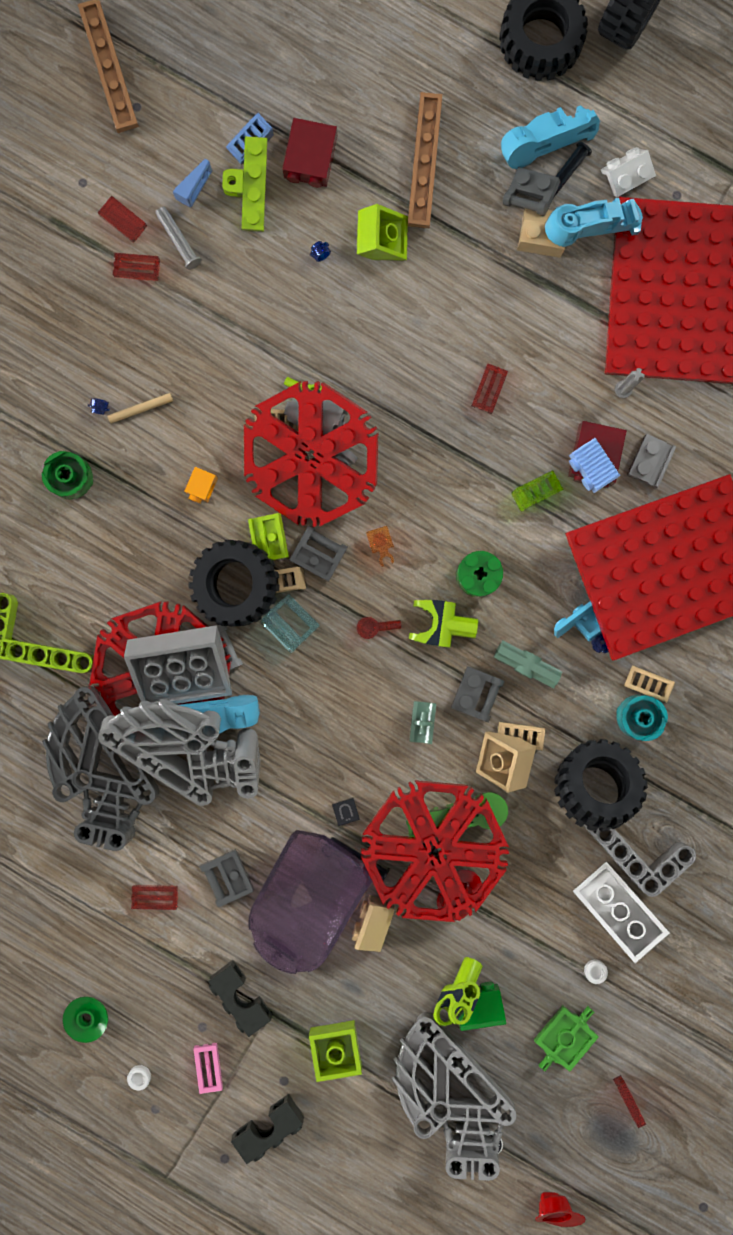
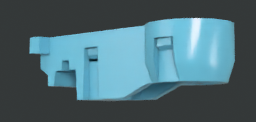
M581 105L577 106L575 118H572L571 115L566 116L562 108L559 107L553 113L547 112L537 116L527 126L515 127L507 132L501 141L502 154L512 169L523 168L532 163L537 157L585 138L587 141L594 139L601 121L594 110L590 111Z
M615 198L613 202L609 203L607 200H600L581 206L564 204L557 207L548 217L545 224V232L548 239L554 244L566 247L582 237L629 230L631 235H638L641 231L643 216L641 209L634 199L627 200L622 204L619 198Z
M239 695L222 700L180 705L202 713L209 710L217 712L221 717L219 734L230 728L240 729L257 724L260 714L258 698L254 695Z

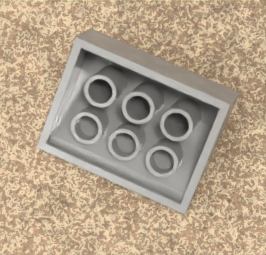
M217 625L127 640L124 659L140 701L158 704L160 699H165L178 704L232 695L223 643Z

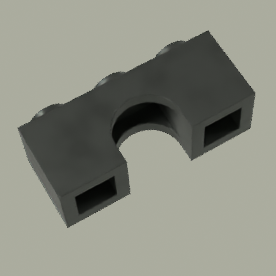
M232 960L211 975L208 981L210 983L209 988L215 996H219L223 1001L222 1006L229 1015L232 1014L234 1016L236 1026L240 1032H245L250 1037L271 1021L272 1013L260 996L251 1002H244L238 998L236 990L244 984L246 977L234 960Z
M289 1094L270 1106L268 1116L274 1123L272 1128L261 1130L251 1120L233 1133L231 1143L246 1165L251 1161L256 1162L260 1160L269 1148L272 1147L274 1149L284 1141L283 1138L289 1134L294 1135L301 1130L304 1115Z

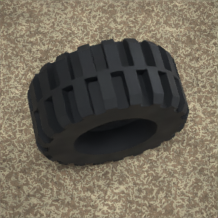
M510 0L504 12L499 38L501 41V53L505 54L504 59L507 64L512 63V69L516 73L521 71L523 77L529 79V76H532L537 81H542V77L551 80L555 78L556 74L558 76L565 74L567 68L571 69L577 58H579L587 36L588 18L585 16L584 6L582 4L578 5L579 0ZM533 20H548L560 29L563 39L553 45H539L527 37L523 27Z
M610 0L598 26L599 34L625 50L632 49L661 0Z
M225 540L224 542L212 544V548H205L202 551L203 556L195 559L194 564L197 566L195 569H191L189 576H193V582H188L189 589H193L194 592L190 597L192 602H197L198 606L196 609L199 613H204L206 619L215 621L217 625L246 626L252 622H258L262 619L261 616L267 615L271 611L269 607L271 604H275L277 600L275 593L280 588L276 581L279 578L278 571L274 570V566H276L274 561L267 557L268 554L264 550L244 541ZM232 562L244 564L249 569L253 579L252 591L249 597L238 605L225 603L217 590V578L220 571Z
M600 739L597 743L595 740H589L585 744L581 743L560 764L554 781L558 785L554 789L555 796H560L558 801L560 808L565 807L567 810L565 815L569 819L575 818L577 820L575 824L580 827L585 824L588 830L595 831L599 828L601 832H604L611 828L616 829L634 817L643 807L642 803L646 800L647 793L643 791L648 788L647 780H643L646 773L644 768L639 767V759L637 757L633 758L628 748L622 749L620 744L614 741L608 744L606 739ZM586 768L602 769L614 779L618 789V798L615 803H602L589 795L583 784V771Z

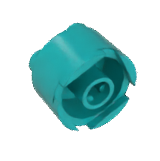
M632 695L626 698L617 708L618 726L630 738L640 741H651L658 738L665 730L664 728L668 721L667 710L661 701L654 697ZM640 713L645 714V717H643L644 722L638 720Z

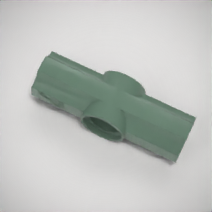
M503 640L494 654V658L513 667L516 672L530 679L534 678L553 689L561 678L562 671L541 661L540 657L526 650L522 651Z

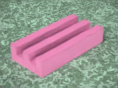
M217 1043L194 1046L199 1094L222 1091L223 1084ZM209 1051H212L216 1077L215 1086L213 1084ZM200 1052H204L208 1087L204 1085Z

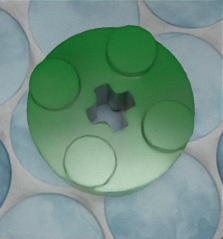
M59 451L46 459L42 472V481L45 487L55 495L68 500L77 499L85 495L93 485V473L90 465L78 455L72 452ZM70 472L69 478L65 479L67 477L66 473Z
M475 551L468 554L459 563L456 570V580L460 588L472 597H484L498 589L503 579V568L500 560L486 551ZM482 569V573L485 576L478 580V576L474 575V572Z

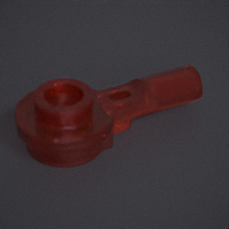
M364 617L359 620L356 629L360 637L370 639L376 636L378 631L401 629V620L377 622L372 617Z

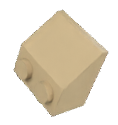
M524 208L517 251L561 258L565 247L554 244L548 239L545 232V224L553 212L552 210H548L546 215L542 216L537 214V211Z
M485 732L476 773L508 793L526 788L536 747L519 737Z

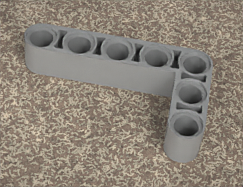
M583 825L636 886L650 897L659 895L688 869L696 859V853L693 848L685 843L678 842L672 845L648 867L615 829L611 828L608 837L600 839L599 828L591 831L587 829V825ZM619 845H623L624 852L621 855L616 856L614 852L615 848ZM686 849L687 856L684 859H679V852ZM638 862L639 869L636 872H630L631 864ZM670 864L671 869L669 873L662 874L663 866ZM653 879V887L645 889V883Z

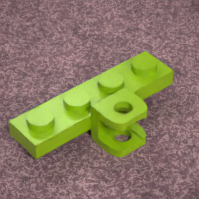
M245 136L244 171L243 169H227L223 171L222 188L224 194L230 197L243 198L241 229L244 231L264 232L267 138ZM231 181L236 182L234 185L229 184Z

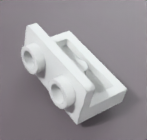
M638 147L628 150L626 156L620 159L615 158L606 163L607 166L601 169L602 174L607 175L613 195L616 197L656 176L649 151L639 149Z

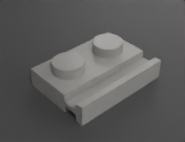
M646 434L627 476L658 488L676 446H671L667 442Z

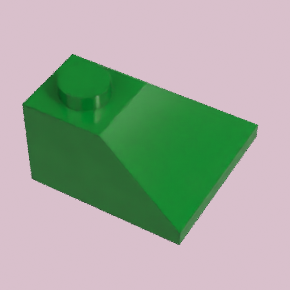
M493 982L481 983L478 986L480 996L468 1022L459 1025L461 1031L507 1024L498 984ZM463 1009L457 1015L459 1021L464 1017Z

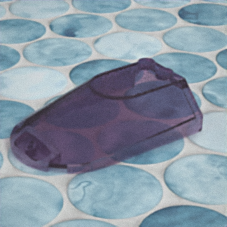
M296 830L291 834L249 914L248 927L255 941L253 945L267 963L280 971L290 974L311 972L324 963L373 882L362 860L325 835Z

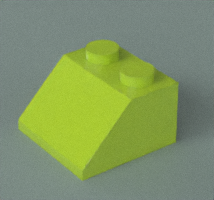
M379 204L358 210L357 255L371 260H407L408 216Z

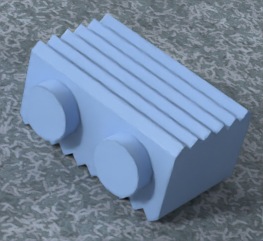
M596 438L569 455L571 467L575 472L579 471L583 476L582 483L588 491L592 490L595 493L620 476Z

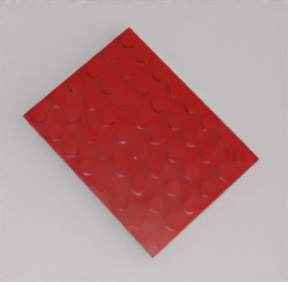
M619 197L621 204L627 200L634 199L641 209L643 219L641 231L638 235H631L629 230L616 232L614 237L605 374L628 376L631 371L641 368V373L645 374V378L733 384V205Z
M730 474L565 533L612 660H617L733 616V480Z

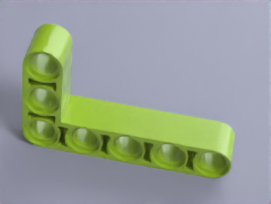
M0 593V620L2 619L5 624L4 629L0 631V659L77 673H90L92 671L94 655L91 653L13 640L12 635L18 601L12 594ZM6 597L9 604L6 609H3L1 601ZM18 645H20L23 650V653L20 657H17L15 655V648ZM40 649L45 653L42 661L37 659V652ZM61 653L67 656V662L64 665H61L58 661ZM83 657L89 660L87 669H83L80 665Z

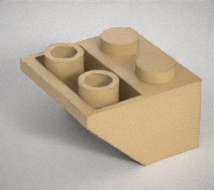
M369 895L368 901L363 900L359 912L361 921H356L352 932V940L355 941L354 949L381 952L395 911V904L390 909H387V901L383 905L380 898Z

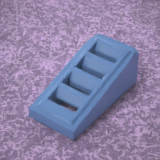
M259 113L226 146L227 150L240 164L244 162V153L242 154L236 146L239 144L244 150L245 143L243 140L245 136L252 137L250 135L252 132L256 137L267 138V140L274 136L272 127ZM258 126L263 130L262 133L257 129Z
M204 159L173 190L176 200L190 208L193 206L212 173L209 160Z

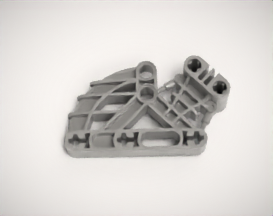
M160 699L158 704L141 701L138 707L131 708L125 706L120 710V714L107 716L102 721L98 739L103 745L197 805H208L212 801L213 790L220 787L231 786L237 788L238 794L248 799L255 797L258 793L261 759L257 733L250 728H245L238 732L236 742L234 740H228L227 742L216 740L219 736L221 717L215 711L209 710L202 713L168 700ZM210 745L215 746L214 751H206V748ZM176 754H187L188 762Z
M428 1012L421 1013L406 1038L402 1037L400 1039L402 1046L399 1056L393 1059L397 1069L396 1076H393L392 1080L397 1086L402 1107L414 1126L416 1136L419 1138L427 1139L442 1125L444 1126L446 1172L451 1178L466 1179V1173L471 1172V1180H474V1172H478V1180H494L500 1172L498 1151L502 1136L501 1131L503 1126H510L515 1122V1104L448 1030L436 1023L434 1015ZM422 1022L425 1024L430 1022V1029L428 1027L422 1028ZM426 1044L434 1052V1069L420 1055ZM454 1056L456 1058L462 1057V1064L459 1061L454 1062ZM417 1063L434 1080V1094L416 1076ZM449 1069L476 1099L449 1097ZM470 1073H477L496 1095L492 1098H486L467 1076ZM419 1091L429 1101L426 1105L424 1104ZM441 1104L444 1105L447 1108V1110L443 1113H439L435 1110V1107ZM501 1107H502L505 1111L509 1110V1111H510V1114H507V1113H503V1114H502V1112H501ZM424 1120L429 1122L430 1126L424 1129L418 1123ZM447 1120L463 1121V1123H457L455 1127V1132L460 1134H452ZM482 1122L499 1123L493 1137L488 1136L490 1134L489 1125L482 1124Z

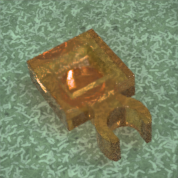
M387 525L366 532L372 554L378 552L380 554L379 563L381 567H384L382 562L384 557H389L393 564L394 558L388 552V549L393 548L394 545Z

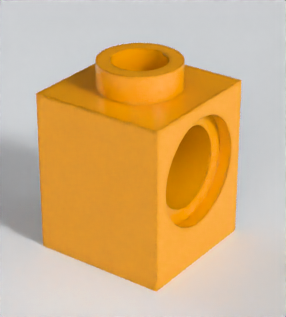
M194 467L184 491L190 495L188 499L199 504L202 501L208 503L218 477Z

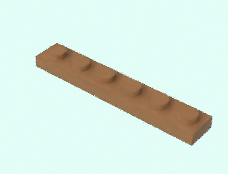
M90 0L80 3L78 8L116 131L121 133L139 127L101 2L100 0Z
M420 92L407 225L409 227L430 228L443 94Z

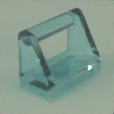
M290 594L274 606L260 622L291 654L320 626ZM285 604L310 627L302 637L277 614Z

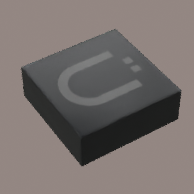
M354 797L332 804L338 826L360 820Z

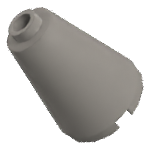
M293 398L291 402H287L284 415H287L288 421L298 426L299 404ZM330 400L323 401V435L345 424L344 418L348 413Z

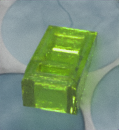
M552 470L517 487L511 494L522 512L564 489ZM546 479H548L553 490L550 491L548 485L545 482ZM538 483L541 485L545 494H542L540 488L537 485ZM529 488H532V490H533V492H534V494H535V496H536L537 498L534 499V497H533V495H532V493H531V491H530Z

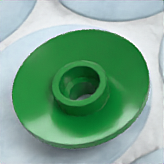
M84 996L76 998L69 1003L63 1014V1027L66 1033L73 1040L82 1043H89L100 1038L108 1025V1013L105 1006L93 997ZM84 1014H89L91 1020H86Z

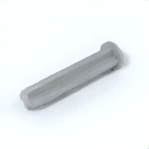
M166 207L157 209L155 214L185 260L186 269L190 270L197 267L202 259L196 257Z
M641 368L631 371L624 380L616 384L615 393L618 397H629L633 389L644 379L645 374L641 373Z

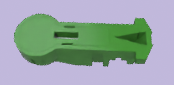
M495 792L482 793L484 796L482 803L487 798L499 826H501L508 816L506 801ZM454 803L447 804V808L444 809L434 807L433 810H429L436 827ZM477 814L467 827L479 825L482 828L490 829L486 818L482 814ZM407 820L406 824L408 826L409 831L408 835L410 837H415Z

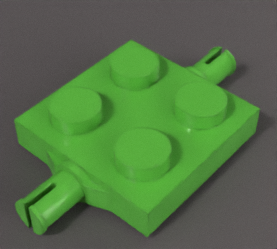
M562 1005L535 1037V1043L546 1053L544 1059L538 1064L543 1071L546 1072L549 1066L555 1062L561 1064L570 1072L599 1038L586 1023L595 1013L589 1006L578 1016Z

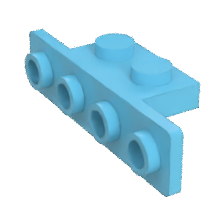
M591 601L586 605H579L567 619L562 618L555 625L554 635L559 638L574 626L589 642L602 632Z

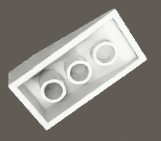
M607 862L573 890L635 964L670 934Z

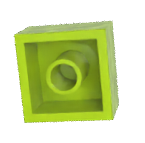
M355 1020L310 1028L309 1040L316 1082L362 1075V1062Z

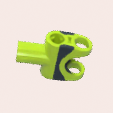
M414 600L413 607L422 608V610L427 611L431 615L432 626L423 633H409V639L428 645L450 648L452 636L476 638L478 619L455 616L456 603L440 600Z
M464 957L454 983L447 984L441 991L433 1014L436 1023L441 1026H448L452 1023L461 1025L468 1022L480 996V989L476 984L483 967L480 962ZM442 1009L448 1012V1020L446 1022H443L440 1018V1011ZM463 1009L464 1017L461 1021H459L456 1019V1017L459 1014V1012Z

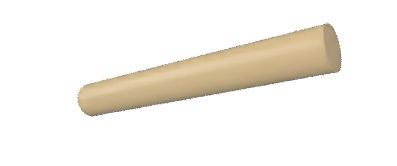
M171 393L107 416L112 424L173 402Z

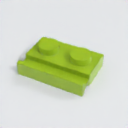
M281 513L248 519L252 544L264 550L268 554L267 557L269 559L277 560L289 557Z

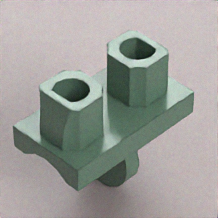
M413 702L409 742L432 744L436 703Z

